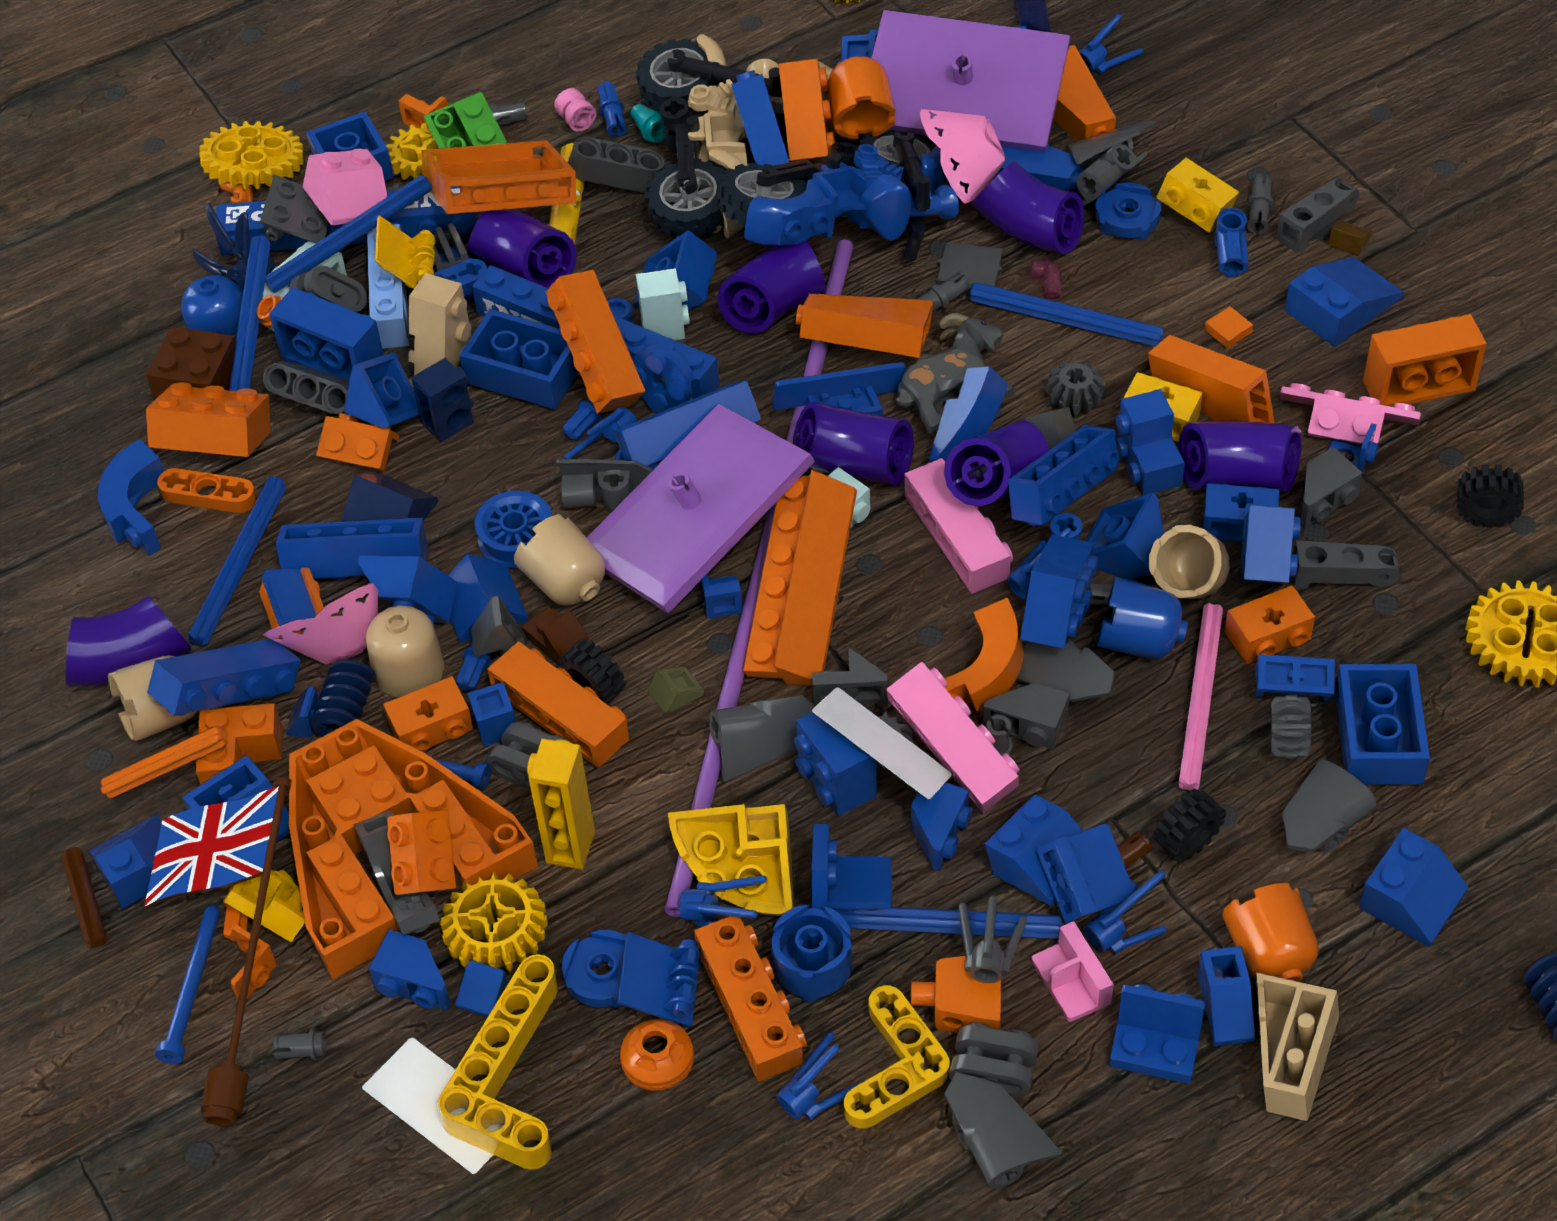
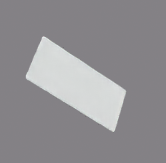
M838 687L812 709L813 713L927 799H931L952 776L949 770Z
M409 1038L362 1086V1089L469 1172L476 1174L493 1154L448 1134L443 1127L438 1108L440 1094L455 1072V1069L416 1039ZM457 1108L451 1114L460 1115L467 1109ZM493 1124L489 1126L486 1130L497 1131L501 1129L503 1125Z

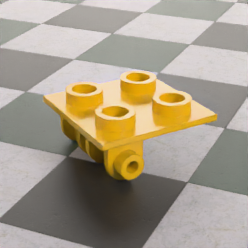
M379 215L377 217L375 262L383 270L391 272L412 289L416 287L425 273L434 275L435 251L433 247L435 236L429 230H422L415 237L411 238Z

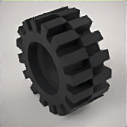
M1489 464L1482 465V470H1479L1476 466L1471 468V474L1465 471L1462 474V479L1459 478L1457 482L1458 514L1460 516L1463 515V520L1467 523L1473 519V525L1478 527L1481 522L1485 523L1487 528H1491V523H1496L1498 527L1504 526V520L1508 523L1514 522L1515 517L1519 518L1522 510H1524V484L1521 476L1518 473L1513 474V469L1509 467L1502 471V465L1495 464L1494 469H1489Z
M583 638L578 640L557 660L559 664L557 668L565 669L572 679L583 688L585 686L590 687L596 692L600 700L606 704L611 702L626 686V682L623 680L625 678L623 673L618 671L620 669L618 664L613 663L610 654L607 653L605 655L603 648L599 645L595 647L594 642L591 640L587 641Z
M1201 788L1191 790L1190 794L1185 793L1182 795L1180 802L1176 800L1172 804L1173 808L1170 811L1166 810L1163 814L1165 818L1159 820L1156 825L1158 828L1154 830V840L1177 862H1185L1186 858L1190 860L1194 857L1195 852L1199 854L1203 851V846L1205 844L1209 845L1212 842L1211 837L1219 833L1220 829L1218 827L1222 826L1225 822V819H1223L1226 817L1225 809Z

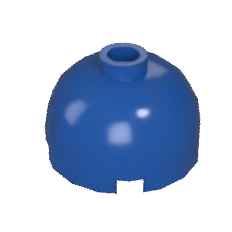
M207 275L189 284L184 291L181 301V314L186 328L232 336L237 333L243 296L240 286L228 277L221 275Z

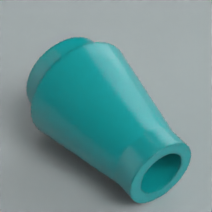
M644 104L635 105L631 110V118L635 121L643 138L653 143L664 141L665 127L662 124L660 113L648 108Z

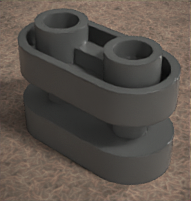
M319 266L295 276L289 286V291L294 287L304 292H310L321 299L331 303H338L354 312L361 311L367 302L366 291L358 281L328 266Z
M513 722L509 724L501 736L503 745L494 746L486 758V764L490 765L491 771L497 776L531 790L527 774L530 755L537 753L541 739L554 741L566 739L559 735H549L536 730L526 722Z
M970 1023L968 1026H963L958 1030L955 1049L959 1055L952 1058L949 1078L952 1081L956 1072L999 1083L1011 1097H1024L1031 1090L1033 1073L1028 1068L1036 1063L1038 1043L1032 1039L1031 1035L1024 1031L1012 1030L1008 1032L992 1029L982 1023Z

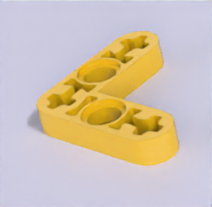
M890 985L877 987L871 992L869 996V1015L898 1055L900 1061L847 1092L844 1098V1116L850 1125L859 1129H866L881 1122L942 1086L949 1077L950 1059L946 1051L903 993ZM885 1001L888 1005L894 1003L896 1021L893 1022V1016L887 1008L880 1009V1002ZM904 1029H914L920 1034L919 1040L913 1044L902 1043L897 1036ZM925 1050V1057L931 1065L939 1063L938 1072L934 1073L931 1069L924 1071V1058L920 1053ZM901 1079L908 1084L909 1088L904 1094L893 1095L886 1090L885 1086L890 1080ZM875 1090H878L880 1096L875 1099ZM860 1101L863 1105L869 1104L870 1111L868 1113H864L861 1109L855 1111V1103Z

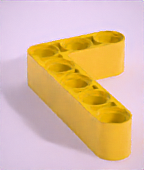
M540 954L531 955L521 962L438 1100L442 1124L448 1134L529 1170L539 1169L550 1160L552 1152L548 1128L540 1119L495 1100V1097L558 992L554 964L551 959ZM535 978H546L541 982H531ZM516 1010H526V1012L519 1015L512 1014ZM497 1042H506V1045L502 1047H491ZM477 1075H487V1077L481 1081L471 1080L473 1077ZM457 1108L467 1109L460 1115L451 1114ZM493 1124L503 1125V1127L497 1131L486 1130L489 1126ZM529 1140L540 1141L534 1147L528 1148L523 1146Z

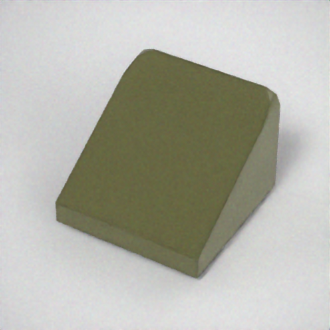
M686 667L657 670L648 687L649 693L664 713H670L703 696L705 692Z

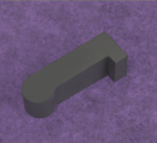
M1340 178L1331 180L1280 214L1275 239L1300 253L1307 248L1310 238L1354 208L1360 196L1359 190L1351 187Z
M1296 540L1293 554H1298L1296 576L1292 577V584L1295 589H1308L1309 583H1370L1375 587H1388L1400 579L1397 553L1391 547Z

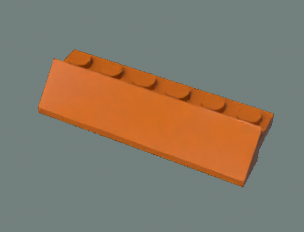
M811 470L810 476H801L776 502L743 669L747 677L782 678L786 685L813 686L812 673L824 672L857 495L855 487Z

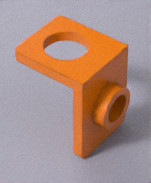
M235 925L232 932L238 947L247 953L251 933ZM259 938L247 999L256 989L261 988L267 982L271 971L277 966L270 945ZM245 965L230 982L237 1000L239 998Z

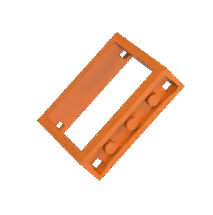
M547 140L421 150L422 174L430 182L432 187L430 192L446 214L576 203V171ZM543 147V156L540 154L533 155V148ZM451 186H460V193L453 194Z

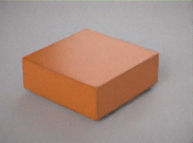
M1229 306L1207 320L1204 330L1228 349L1250 335L1253 331V324Z

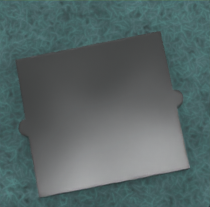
M946 242L943 257L938 260L940 270L937 285H940L961 271L964 273V277H968L971 287L975 282L995 286L998 275L1002 273L1000 263L1003 248Z

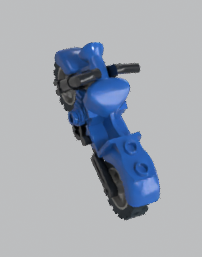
M888 130L875 137L867 133L860 140L859 147L848 142L833 143L830 147L828 161L812 164L808 159H803L776 166L771 164H764L762 166L757 163H749L748 166L743 164L736 165L735 169L729 168L725 171V175L722 174L718 194L720 211L722 213L726 212V217L730 220L736 219L738 224L745 226V240L762 245L785 246L801 243L819 234L830 238L833 234L835 219L847 216L850 221L857 223L859 228H871L889 241L899 238L907 228L910 236L903 257L910 261L916 260L921 241L925 235L926 227L922 217L937 215L944 220H952L959 212V201L953 188L945 185L947 178L940 163L941 149L929 137L925 138L921 134Z

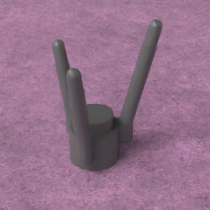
M994 895L990 896L988 900L984 941L979 942L975 948L973 947L967 906L963 902L959 904L960 923L966 955L965 971L970 972L973 979L983 983H995L1002 979V975L1010 974L1011 960L1028 920L1026 916L1020 917L1004 953L1001 950V945L993 941L997 898Z

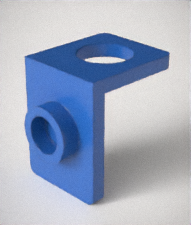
M1371 423L1361 447L1332 440L1328 450L1335 447L1339 452L1351 454L1354 458L1352 464L1363 473L1367 462L1373 464L1377 454L1379 443L1373 442L1377 424Z

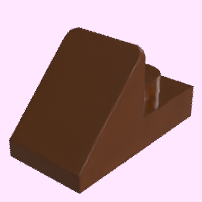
M549 606L522 626V631L526 638L557 665H559L557 660L578 640L582 638L587 641L590 640L570 610L560 616Z

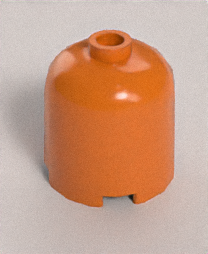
M857 56L838 63L831 71L828 79L831 117L835 132L845 138L858 139V134L872 132V136L875 137L888 131L895 124L894 115L896 109L884 66L873 58Z
M1289 883L1271 884L1253 890L1255 898L1241 905L1238 899L1233 900L1227 905L1222 916L1235 946L1242 947L1248 973L1256 980V973L1300 982L1303 979L1302 974L1307 972L1315 963L1319 947L1298 888L1292 890Z

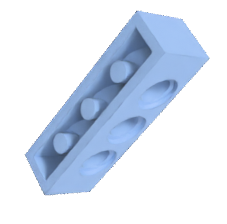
M393 224L395 227L401 230L400 224ZM377 227L367 232L370 317L376 320L382 349L409 346L407 285L391 272L383 270L375 262Z

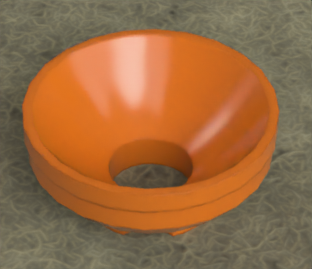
M652 1019L636 1025L627 1033L621 1046L620 1062L627 1079L634 1085L645 1090L662 1091L678 1085L688 1076L694 1062V1049L690 1037L678 1024L663 1019ZM661 1036L666 1039L667 1046L659 1053H650L644 1049V1042L649 1037Z

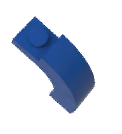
M138 439L117 454L104 470L98 487V501L113 539L118 544L127 539L134 548L140 546L151 556L161 549L153 525L136 510V507L146 493L158 486V477L164 472L160 458L142 440Z

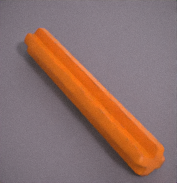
M220 726L211 727L102 778L100 790L109 798H114L225 747L228 743L226 738L228 736L227 732L222 730Z

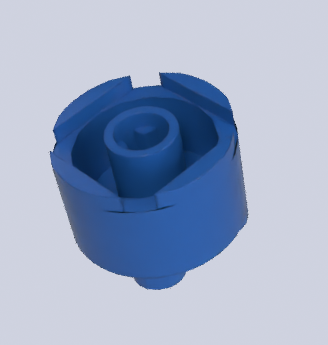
M800 905L788 910L777 920L773 929L771 948L773 970L778 982L787 991L807 1002L815 1001L819 997L830 995L840 989L852 973V940L849 925L843 916L829 907L822 906V909L809 908V905Z

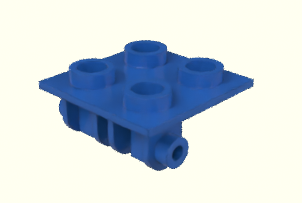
M628 932L617 1004L691 1027L700 960V949L697 947V942L685 939L681 942V945L674 948Z

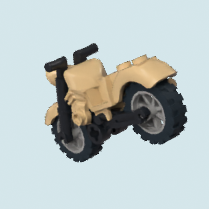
M704 34L698 35L696 42H691L690 39L682 38V41L671 39L666 44L662 45L659 43L653 46L654 49L652 51H646L643 55L644 59L639 60L637 64L638 70H636L641 98H644L647 106H653L655 111L660 112L662 124L665 127L666 146L669 151L677 153L678 163L673 165L671 163L663 166V170L661 172L657 170L652 175L653 180L647 183L645 197L651 221L653 220L654 226L658 230L662 228L664 234L669 236L675 234L679 237L689 230L695 236L701 237L702 233L705 232L709 234L719 232L725 224L723 232L724 236L728 239L739 232L744 225L738 224L736 219L730 220L726 217V212L722 213L718 204L720 180L722 174L725 175L727 169H735V166L740 164L748 166L745 143L749 142L731 84L737 82V75L754 70L756 76L763 74L770 97H782L779 65L770 59H759L748 65L746 71L727 66L720 46ZM771 101L783 139L787 138L783 104ZM668 202H676V203L671 206Z

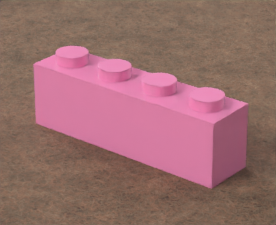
M941 458L905 473V497L966 587L973 594L1007 580L1010 574V563L1013 561V555L1006 542L1001 543L996 536L993 523L988 517L984 518L978 506L965 504L951 493L944 476L945 461Z
M920 662L886 689L888 700L940 763L952 773V777L959 786L969 790V798L984 814L1019 786V776L1017 773L1020 769L1007 753L1001 756L992 744L996 741L983 724L977 727L968 717L971 711L966 703L959 696L953 699L947 692L945 687L948 684L941 673L935 667L929 670L923 662Z

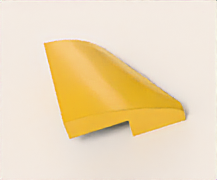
M271 869L261 925L287 941L292 942L305 924L300 889L284 869L279 871ZM262 876L233 885L224 902L254 919Z

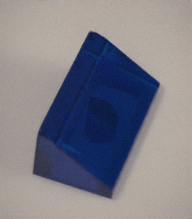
M1014 0L1018 27L1026 26L1029 30L1051 32L1045 0Z

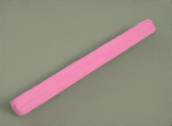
M1208 603L1203 607L1179 777V787L1182 790H1198L1200 785L1223 608L1219 604L1213 605Z

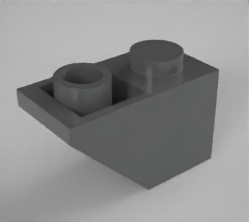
M1335 447L1309 461L1306 465L1300 525L1303 528H1307L1316 521L1321 522L1325 520L1332 511L1342 505H1349L1355 501L1360 493L1363 473Z
M1032 683L986 700L983 706V725L986 727L987 721L991 722L990 718L992 716L1002 715L1010 720L1011 731L1009 736L1024 740L1033 746H1043L1054 750L1069 714L1070 693L1038 683Z

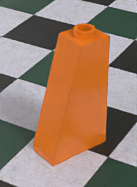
M1072 45L1069 46L1053 120L1072 138L1079 141L1115 129L1116 117L1076 46Z
M809 294L804 305L799 304L796 325H801L799 338L920 358L930 332L934 301Z
M1168 335L1148 352L1152 376L1203 392L1200 411L1214 421L1275 423L1266 370L1172 335Z

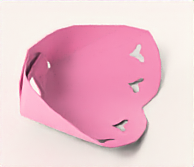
M921 109L920 119L929 139L941 149L940 163L950 186L963 203L966 204L973 201L993 180L1005 162V153L990 120L980 115ZM929 112L937 115L930 119L931 114ZM934 127L944 129L942 132V136H939V131L936 130ZM951 158L959 163L955 171L953 170L954 164L951 162ZM960 181L969 184L968 193H965V187L960 185Z
M374 583L359 587L325 606L315 618L289 622L267 631L263 636L326 665L353 658L367 650L366 632L369 623L378 614V589ZM367 593L369 594L365 599V603L355 601L357 598H363ZM340 608H344L342 616H331L333 613H338ZM306 628L302 635L299 633L292 632L300 631V629Z

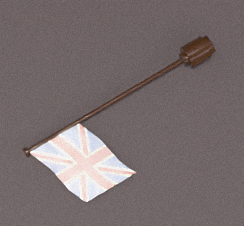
M277 777L275 787L240 800L191 808L162 820L144 905L146 909L178 896L224 889L262 876L227 1062L218 1063L217 1067L210 1068L207 1073L201 1110L204 1112L203 1120L212 1125L234 1126L236 1125L237 1117H240L243 1111L249 1076L242 1072L240 1065L235 1064V1058L286 790L291 788L292 780L286 777Z

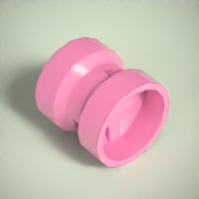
M568 88L562 91L554 103L556 112L576 132L588 129L596 119V109L590 102L585 100V97L578 89Z

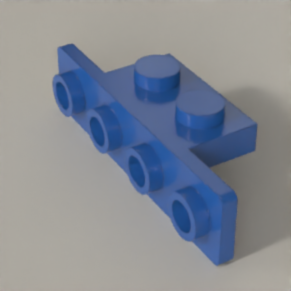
M903 362L780 380L775 382L772 406L774 410L805 406L813 401L839 408L882 415L883 408L876 395L899 391V383L902 381L906 367Z

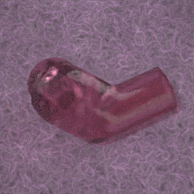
M1044 258V261L1034 260L1032 262V276L1034 278L1043 277L1044 296L1048 299L1061 297V270L1059 266Z

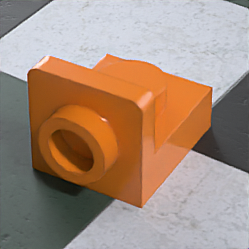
M405 94L398 100L403 124L408 127L413 124L416 128H421V125L426 123L424 115L448 106V100L442 96L431 105L408 94Z

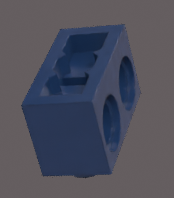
M443 358L411 377L421 424L440 443L474 423L471 410L474 405L467 390L469 380L461 367H455L446 358Z

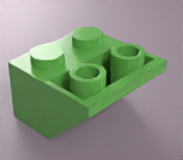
M482 91L424 115V120L438 148L507 143Z

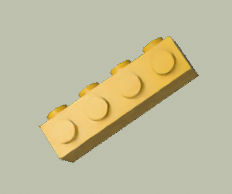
M541 739L537 753L530 755L527 774L529 776L545 861L548 864L583 870L595 834V827L581 747L567 740Z

